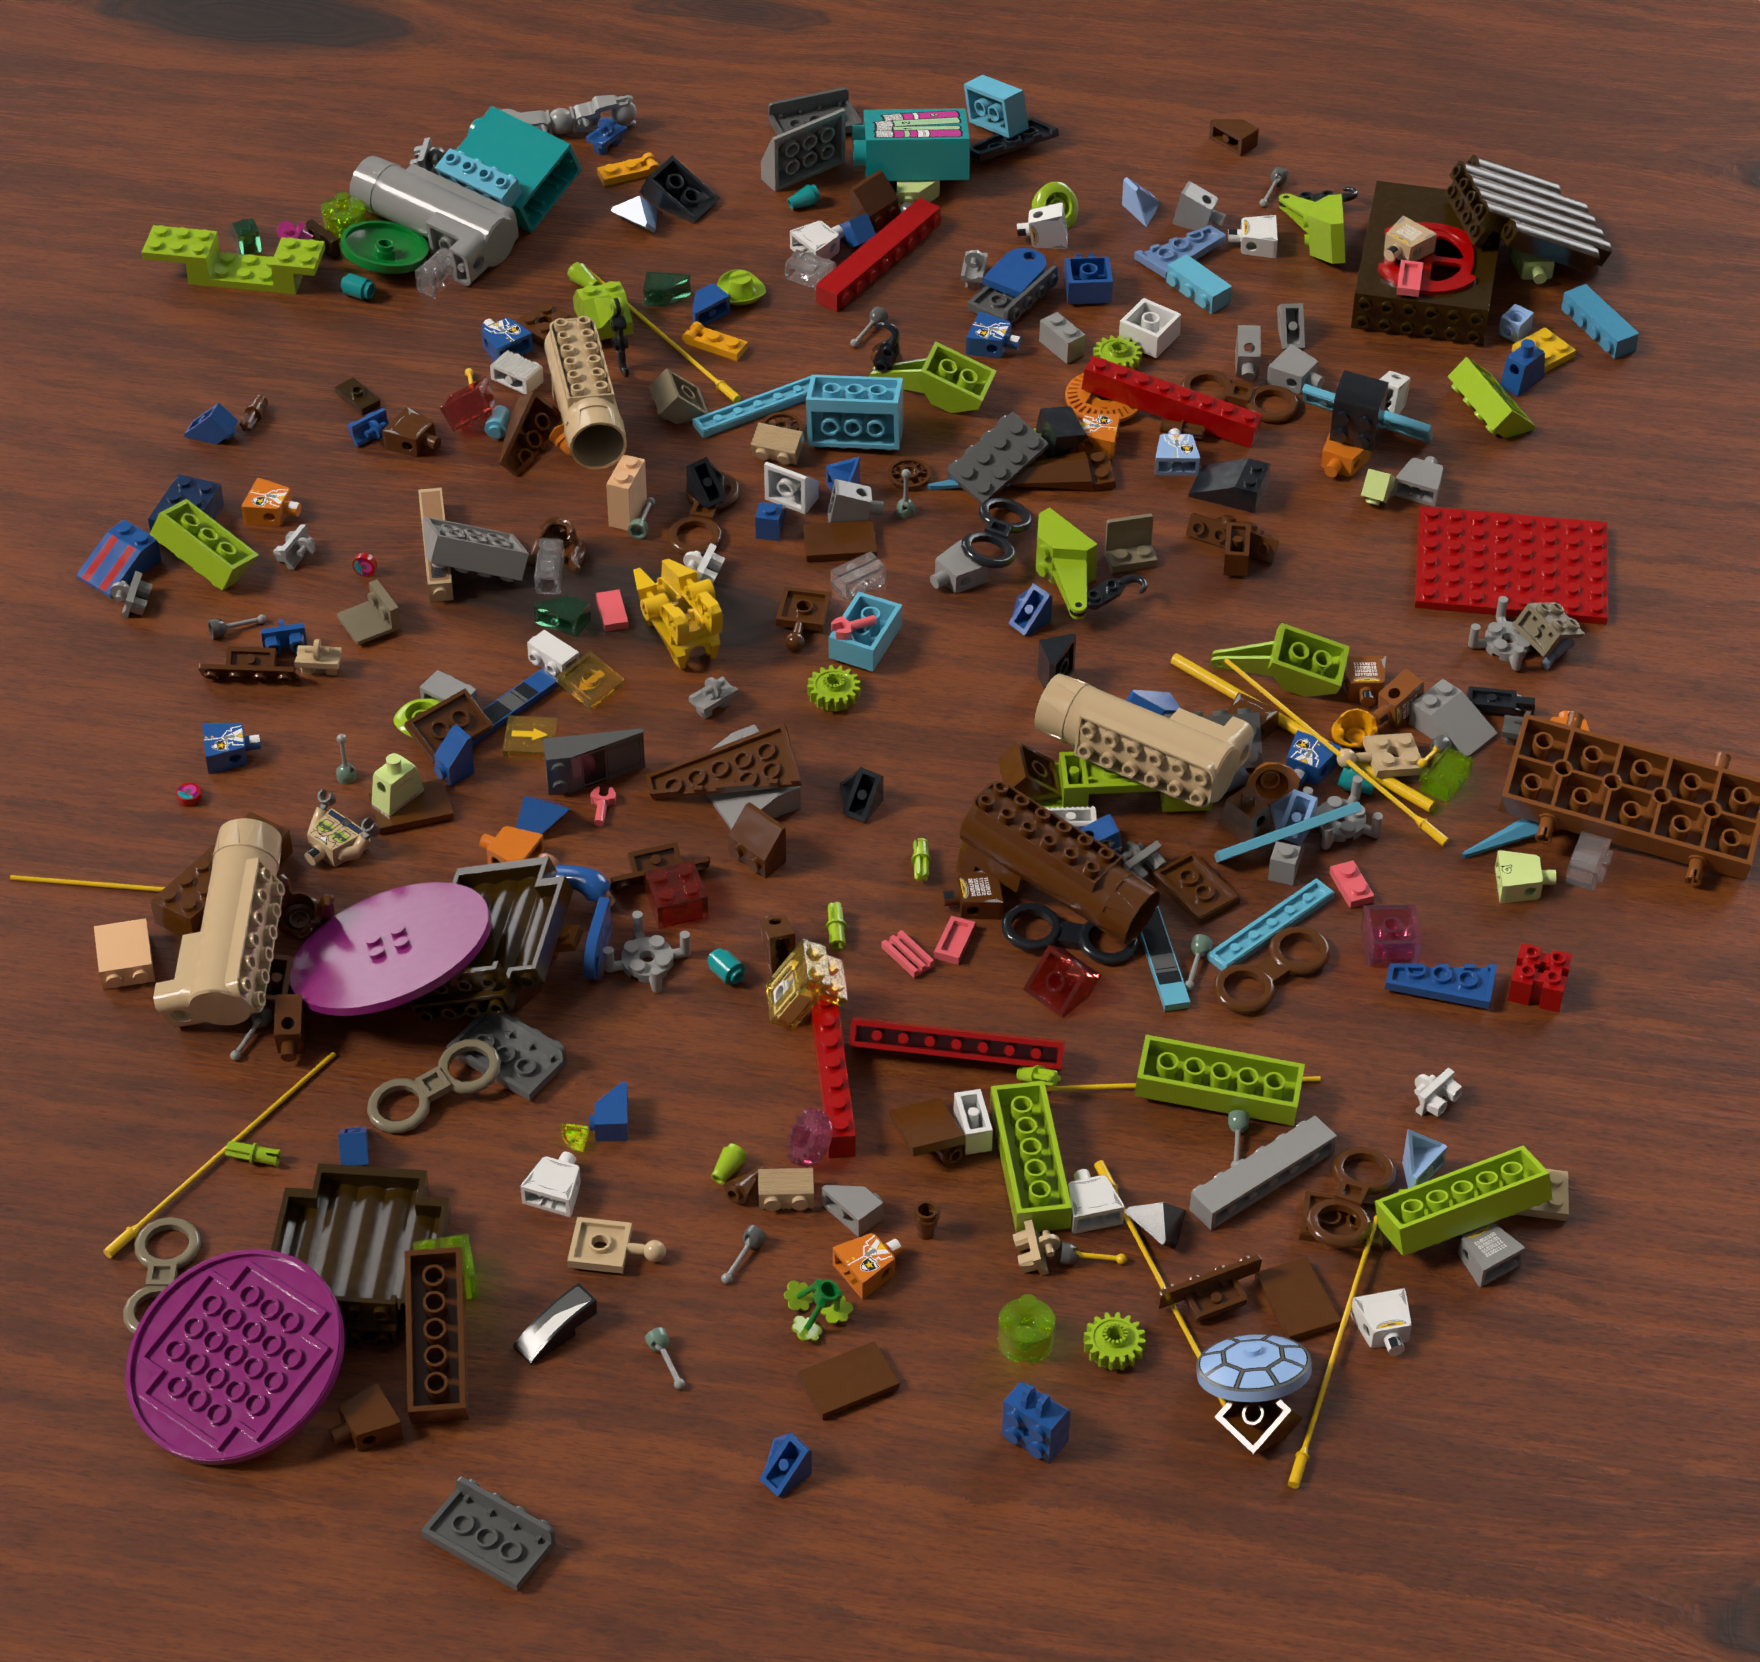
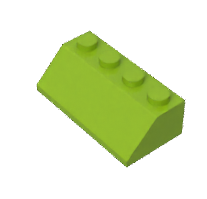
M1465 357L1448 375V378L1453 382L1451 387L1458 394L1465 396L1462 400L1470 408H1475L1474 414L1482 422L1486 421L1487 425L1485 427L1494 436L1499 434L1506 439L1536 428L1535 424L1493 375L1468 357Z
M187 499L160 512L150 532V535L158 543L168 548L179 559L186 562L197 573L203 575L222 591L235 584L259 556V554Z

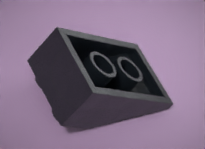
M673 155L646 179L639 191L655 207L693 224L720 200L716 193Z
M1250 458L1203 464L1188 497L1256 513L1269 484L1271 464Z

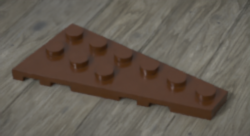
M785 723L645 775L648 791L652 799L802 786Z

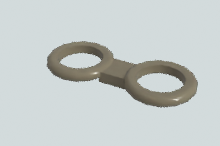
M465 1039L454 1043L446 1049L438 1061V1066L415 1078V1080L395 1078L384 1082L373 1091L368 1100L367 1113L371 1123L379 1130L387 1133H405L415 1129L424 1122L430 1112V1103L448 1092L473 1094L486 1089L495 1081L500 1072L501 1060L497 1050L489 1043L479 1039ZM467 1051L483 1053L489 1059V1068L479 1079L471 1082H462L454 1079L449 1074V1066L452 1060L459 1054ZM397 1090L413 1092L419 1098V1107L408 1119L390 1121L384 1119L379 1114V1105L382 1099L389 1093Z
M174 1217L157 1219L147 1224L138 1233L134 1243L135 1255L140 1263L148 1268L146 1287L136 1291L127 1300L123 1309L124 1324L132 1334L135 1333L139 1324L135 1318L137 1308L144 1301L158 1297L177 1278L178 1270L187 1266L199 1252L201 1247L200 1234L193 1224L184 1219ZM176 1230L185 1234L189 1239L188 1247L181 1255L175 1258L158 1259L151 1256L146 1250L148 1241L161 1231Z

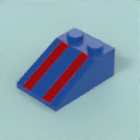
M123 519L107 531L77 573V579L112 598L110 589L114 583L126 581L129 585L132 583L135 571L143 574L161 560L159 543L149 533Z

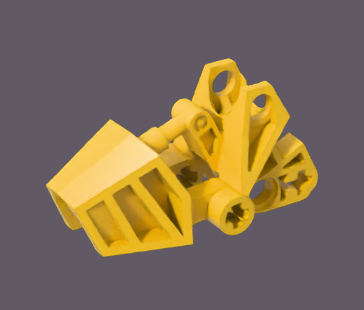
M671 559L662 561V575L657 578V583H654L641 568L634 569L640 607L647 627L655 626L679 669L685 668L691 650L698 646L704 647L705 654L710 659L716 658L721 644L719 633L722 632L723 614L719 603L715 600V589L710 579L698 582L697 571Z

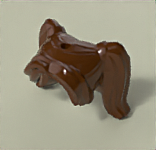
M559 517L546 519L542 523L540 535L535 540L530 555H528L526 566L535 565L542 555L557 560L569 558L568 565L570 571L578 574L581 569L580 565L587 553L585 541L577 537V530L571 520H561Z
M283 873L277 875V878L283 883L285 893L282 897L281 916L277 926L280 931L292 934L297 939H305L319 922H327L334 917L335 908L333 901L335 898L333 895L326 893L321 896L318 902L314 897L304 892H293L289 879Z

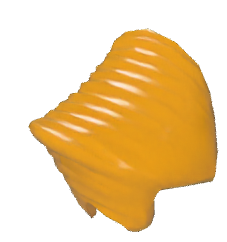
M1357 708L1347 710L1341 714L1338 720L1334 722L1331 733L1336 743L1358 749L1364 748V736L1378 735V729L1374 716L1368 711Z

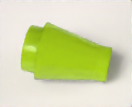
M576 262L569 268L567 275L570 277L571 282L582 287L600 285V282L584 263Z
M732 1143L728 1147H724L711 1174V1178L716 1183L724 1185L733 1174L745 1165L746 1152L738 1145Z

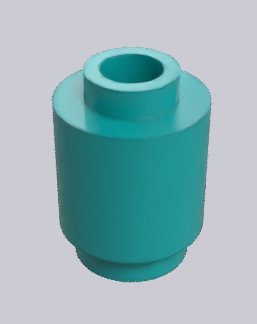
M349 273L342 278L341 289L345 295L361 300L371 299L375 292V283L371 282L368 278Z
M718 948L709 955L707 964L710 970L727 985L737 984L743 979L745 972L744 964L728 950Z

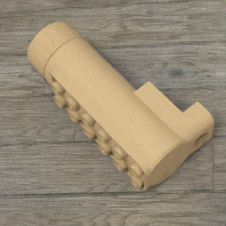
M587 316L569 319L558 318L550 323V331L544 343L552 378L553 400L557 401L559 411L561 412L564 434L572 458L582 467L604 469L614 465L621 459L626 451L627 440L596 324L593 319Z
M1060 673L1050 680L1043 691L1036 709L1034 722L1035 728L1038 731L1065 744L1068 743L1075 746V756L1199 808H1205L1210 803H1215L1224 796L1234 775L1249 759L1254 737L1251 725L1234 716L1225 726L1181 708H1178L1170 718H1167L1095 688L1089 683Z
M247 818L234 819L224 823L219 829L212 857V871L201 931L182 936L174 980L158 982L155 985L153 996L155 1008L174 1028L204 1022L217 1025H235L247 1020L251 1014L260 1013L265 1006L267 984L270 980L269 972L271 962L273 961L274 943L277 938L278 920L281 916L282 897L285 893L283 883L276 877L279 871L282 837L273 826L265 822Z

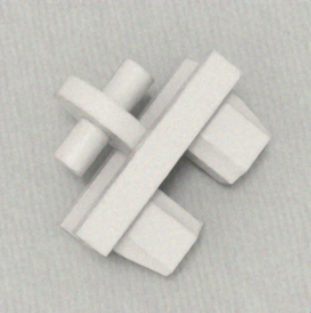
M710 543L704 557L701 556L699 551L687 552L683 558L686 567L697 570L698 582L710 579L713 584L718 574L716 572H719L725 560L724 557L714 553L717 546Z
M1447 1068L1437 1078L1434 1075L1427 1076L1421 1074L1415 1079L1416 1089L1414 1092L1420 1101V1106L1416 1108L1418 1114L1423 1116L1428 1111L1439 1117L1447 1106V1101L1442 1099L1443 1096L1453 1102L1461 1096L1463 1087L1453 1080V1070Z

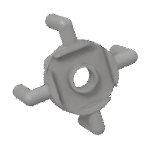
M1500 596L1496 611L1497 622H1492L1488 625L1483 639H1479L1481 626L1477 623L1472 624L1468 646L1471 649L1485 648L1490 655L1492 653L1498 655L1499 660L1510 662L1512 669L1519 671L1522 666V660L1528 652H1531L1532 645L1512 626L1515 621L1509 622L1506 620L1508 598Z
M1358 775L1353 777L1351 794L1347 800L1341 799L1338 796L1329 797L1326 802L1317 807L1316 816L1359 801L1362 777ZM1311 787L1303 788L1304 793L1313 795ZM1361 805L1362 811L1342 818L1346 821H1333L1319 826V833L1322 835L1321 848L1327 850L1334 841L1345 842L1347 838L1352 837L1354 840L1362 834L1378 838L1381 834L1382 813L1375 812L1372 818V825H1366L1365 808Z
M637 910L632 913L635 940H629L624 944L621 960L614 961V949L610 946L603 949L604 969L608 973L623 970L630 978L632 975L638 978L640 982L650 983L652 991L659 993L662 990V979L667 976L670 968L672 970L674 959L690 955V933L688 931H681L679 934L680 948L672 949L662 936L645 937L643 913ZM650 957L654 960L650 962H644L642 959Z

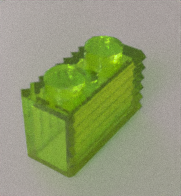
M1447 747L1442 754L1437 753L1433 758L1432 766L1430 768L1425 767L1420 775V781H1422L1421 791L1448 803L1451 797L1463 785V782L1470 776L1473 758L1450 747Z

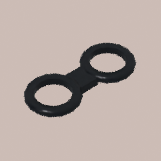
M1006 498L987 499L980 504L978 512L981 520L986 524L984 532L976 531L967 534L962 539L961 549L968 559L980 566L988 568L1007 567L1014 562L1016 551L1007 538L1009 534L1027 531L1032 526V515L1027 508L1014 500ZM993 508L1008 509L1018 514L1022 521L1006 523L994 518L989 510ZM976 542L992 543L1001 548L1005 556L1000 558L984 556L975 551L972 544Z
M1024 903L1014 906L1006 912L1001 922L1002 933L1006 940L1016 948L1025 951H1042L1055 945L1057 947L1082 950L1093 961L1116 965L1128 961L1135 955L1139 947V937H1137L1122 951L1115 953L1100 951L1092 946L1089 941L1090 934L1097 929L1096 926L1089 921L1085 924L1061 921L1054 911L1037 903ZM1037 915L1047 920L1052 930L1045 938L1029 940L1019 936L1014 931L1012 924L1020 916Z

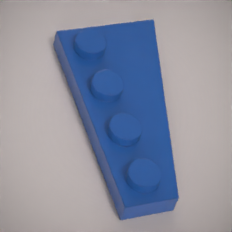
M1390 963L1385 990L1489 1009L1497 964H1488V967H1475V964H1464V967H1449V964L1425 967L1424 964Z

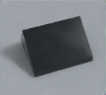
M1071 406L1040 409L1036 429L1037 433H1041L1042 438L1049 443V448L1044 451L1048 459L1068 454L1089 437Z
M1075 634L1039 640L1037 675L1044 690L1055 675L1060 673L1070 677L1073 673L1076 652Z

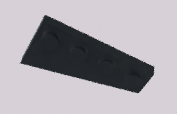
M1031 117L1028 119L1029 129L1011 138L995 134L970 146V157L979 162L987 161L990 158L1058 137L1059 130L1054 126Z

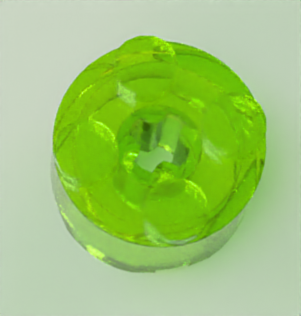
M338 192L335 197L328 199L321 205L323 227L336 236L339 242H341L342 233L346 228L355 223L366 221L364 201L350 196L346 192Z
M1024 1294L1020 1298L1008 1302L1000 1311L998 1320V1344L1001 1352L1007 1358L1016 1362L1029 1360V1363H1035L1046 1358L1052 1351L1055 1336L1056 1318L1052 1309L1031 1294Z

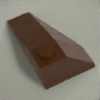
M534 390L519 397L510 415L498 463L513 475L518 476L551 443L550 434L553 429L563 424L559 409Z

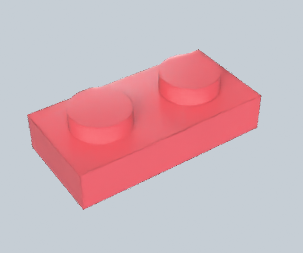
M1354 860L1330 866L1329 874L1350 909L1374 903V894Z

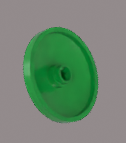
M363 221L355 223L343 231L340 243L343 255L352 263L367 270L388 274L407 273L419 269L426 263L429 252L428 243L421 234L398 223L388 221Z

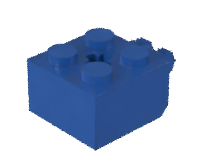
M1089 253L1088 258H1082L1080 254H1075V258L1064 259V282L1068 304L1112 303L1113 278L1109 257H1095L1094 253Z
M1020 1382L1003 1401L1002 1435L1010 1443L1017 1444L1026 1449L1033 1457L1050 1463L1069 1441L1071 1410L1052 1400L1050 1395L1040 1393L1036 1390L1035 1386Z

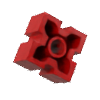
M1521 943L1511 980L1508 1001L1523 1005H1529V1001L1540 1003L1539 1008L1559 1013L1573 954L1552 950L1551 954L1541 952L1542 947Z

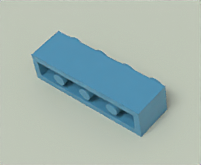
M1584 284L1564 292L1561 310L1595 340L1604 351L1614 359L1636 351L1639 333L1590 287Z

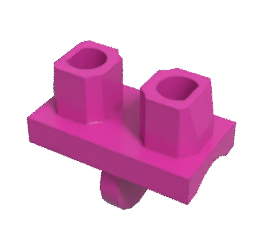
M288 221L280 223L277 227V235L280 239L281 237L311 240L313 237L312 234L303 230L305 224L299 222L296 228Z

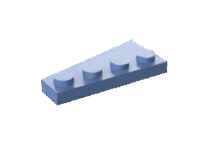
M1208 225L1187 233L1184 238L1175 237L1169 239V243L1165 245H1152L1150 250L1145 252L1138 250L1134 252V259L1166 279L1168 264L1186 254L1197 260L1226 241V234Z

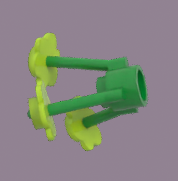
M816 1279L814 1284L809 1287L805 1282L799 1284L793 1280L788 1283V1290L784 1292V1298L788 1300V1307L792 1311L799 1309L806 1311L813 1300L817 1305L810 1318L805 1319L802 1316L794 1318L792 1330L797 1333L798 1338L802 1341H809L810 1339L816 1342L822 1334V1328L815 1324V1320L820 1312L822 1315H826V1321L829 1324H836L838 1321L846 1322L848 1315L853 1311V1305L850 1302H845L846 1299L843 1296V1291H840L839 1286L832 1280L821 1281Z

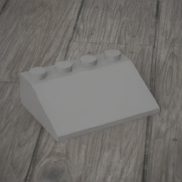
M842 108L772 137L761 160V180L776 192L845 163V109Z
M423 516L425 552L432 566L445 569L446 566L454 567L456 571L468 573L469 570L475 571L478 575L488 578L491 575L500 576V579L508 582H514V579L522 581L529 553L514 534Z
M755 724L731 733L712 749L760 731ZM800 786L707 794V797L730 829L733 828L748 802L773 819L801 808Z

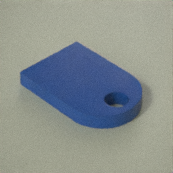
M1030 248L1011 250L983 277V285L1016 298L1046 272V258L1042 253Z
M599 897L587 937L583 967L586 979H598L604 961L603 949L608 946L612 934L609 898Z

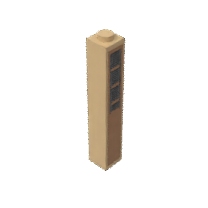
M442 488L418 490L424 552L423 516L445 520ZM425 552L429 601L453 600L450 567L446 566L445 569L432 566Z

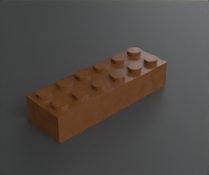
M251 812L244 817L265 822L273 826L282 837L280 864L293 853L289 829ZM216 843L150 900L155 924L181 936L201 931L212 871V857Z
M462 1247L404 1251L407 1407L411 1424L469 1420L465 1259Z

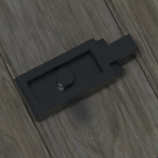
M1468 687V699L1481 712L1524 715L1526 711H1531V715H1534L1535 698L1523 697L1513 690Z

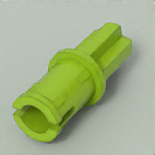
M918 838V846L916 840L913 842L914 854L911 858V863L914 866L915 880L926 882L931 864L929 842L924 838Z
M840 902L829 903V921L826 923V929L829 931V947L836 951L842 950L846 947L844 934L846 922L843 920V910Z
M1021 1065L1016 1073L1018 1080L1021 1082L1044 1081L1045 1085L1056 1086L1057 1082L1061 1080V1076L1058 1075L1056 1070L1046 1069L1042 1065L1034 1067Z
M229 1141L226 1145L225 1155L227 1157L248 1160L250 1164L258 1162L278 1167L280 1161H277V1158L281 1159V1150L258 1146V1143L250 1145Z

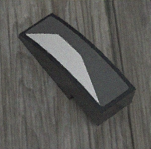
M580 1283L576 1284L554 1301L530 1324L513 1344L514 1349L530 1365H533L576 1335L575 1328L597 1314L596 1299Z

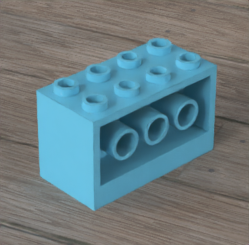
M811 375L806 397L808 446H816L818 448L899 450L904 428L903 378Z

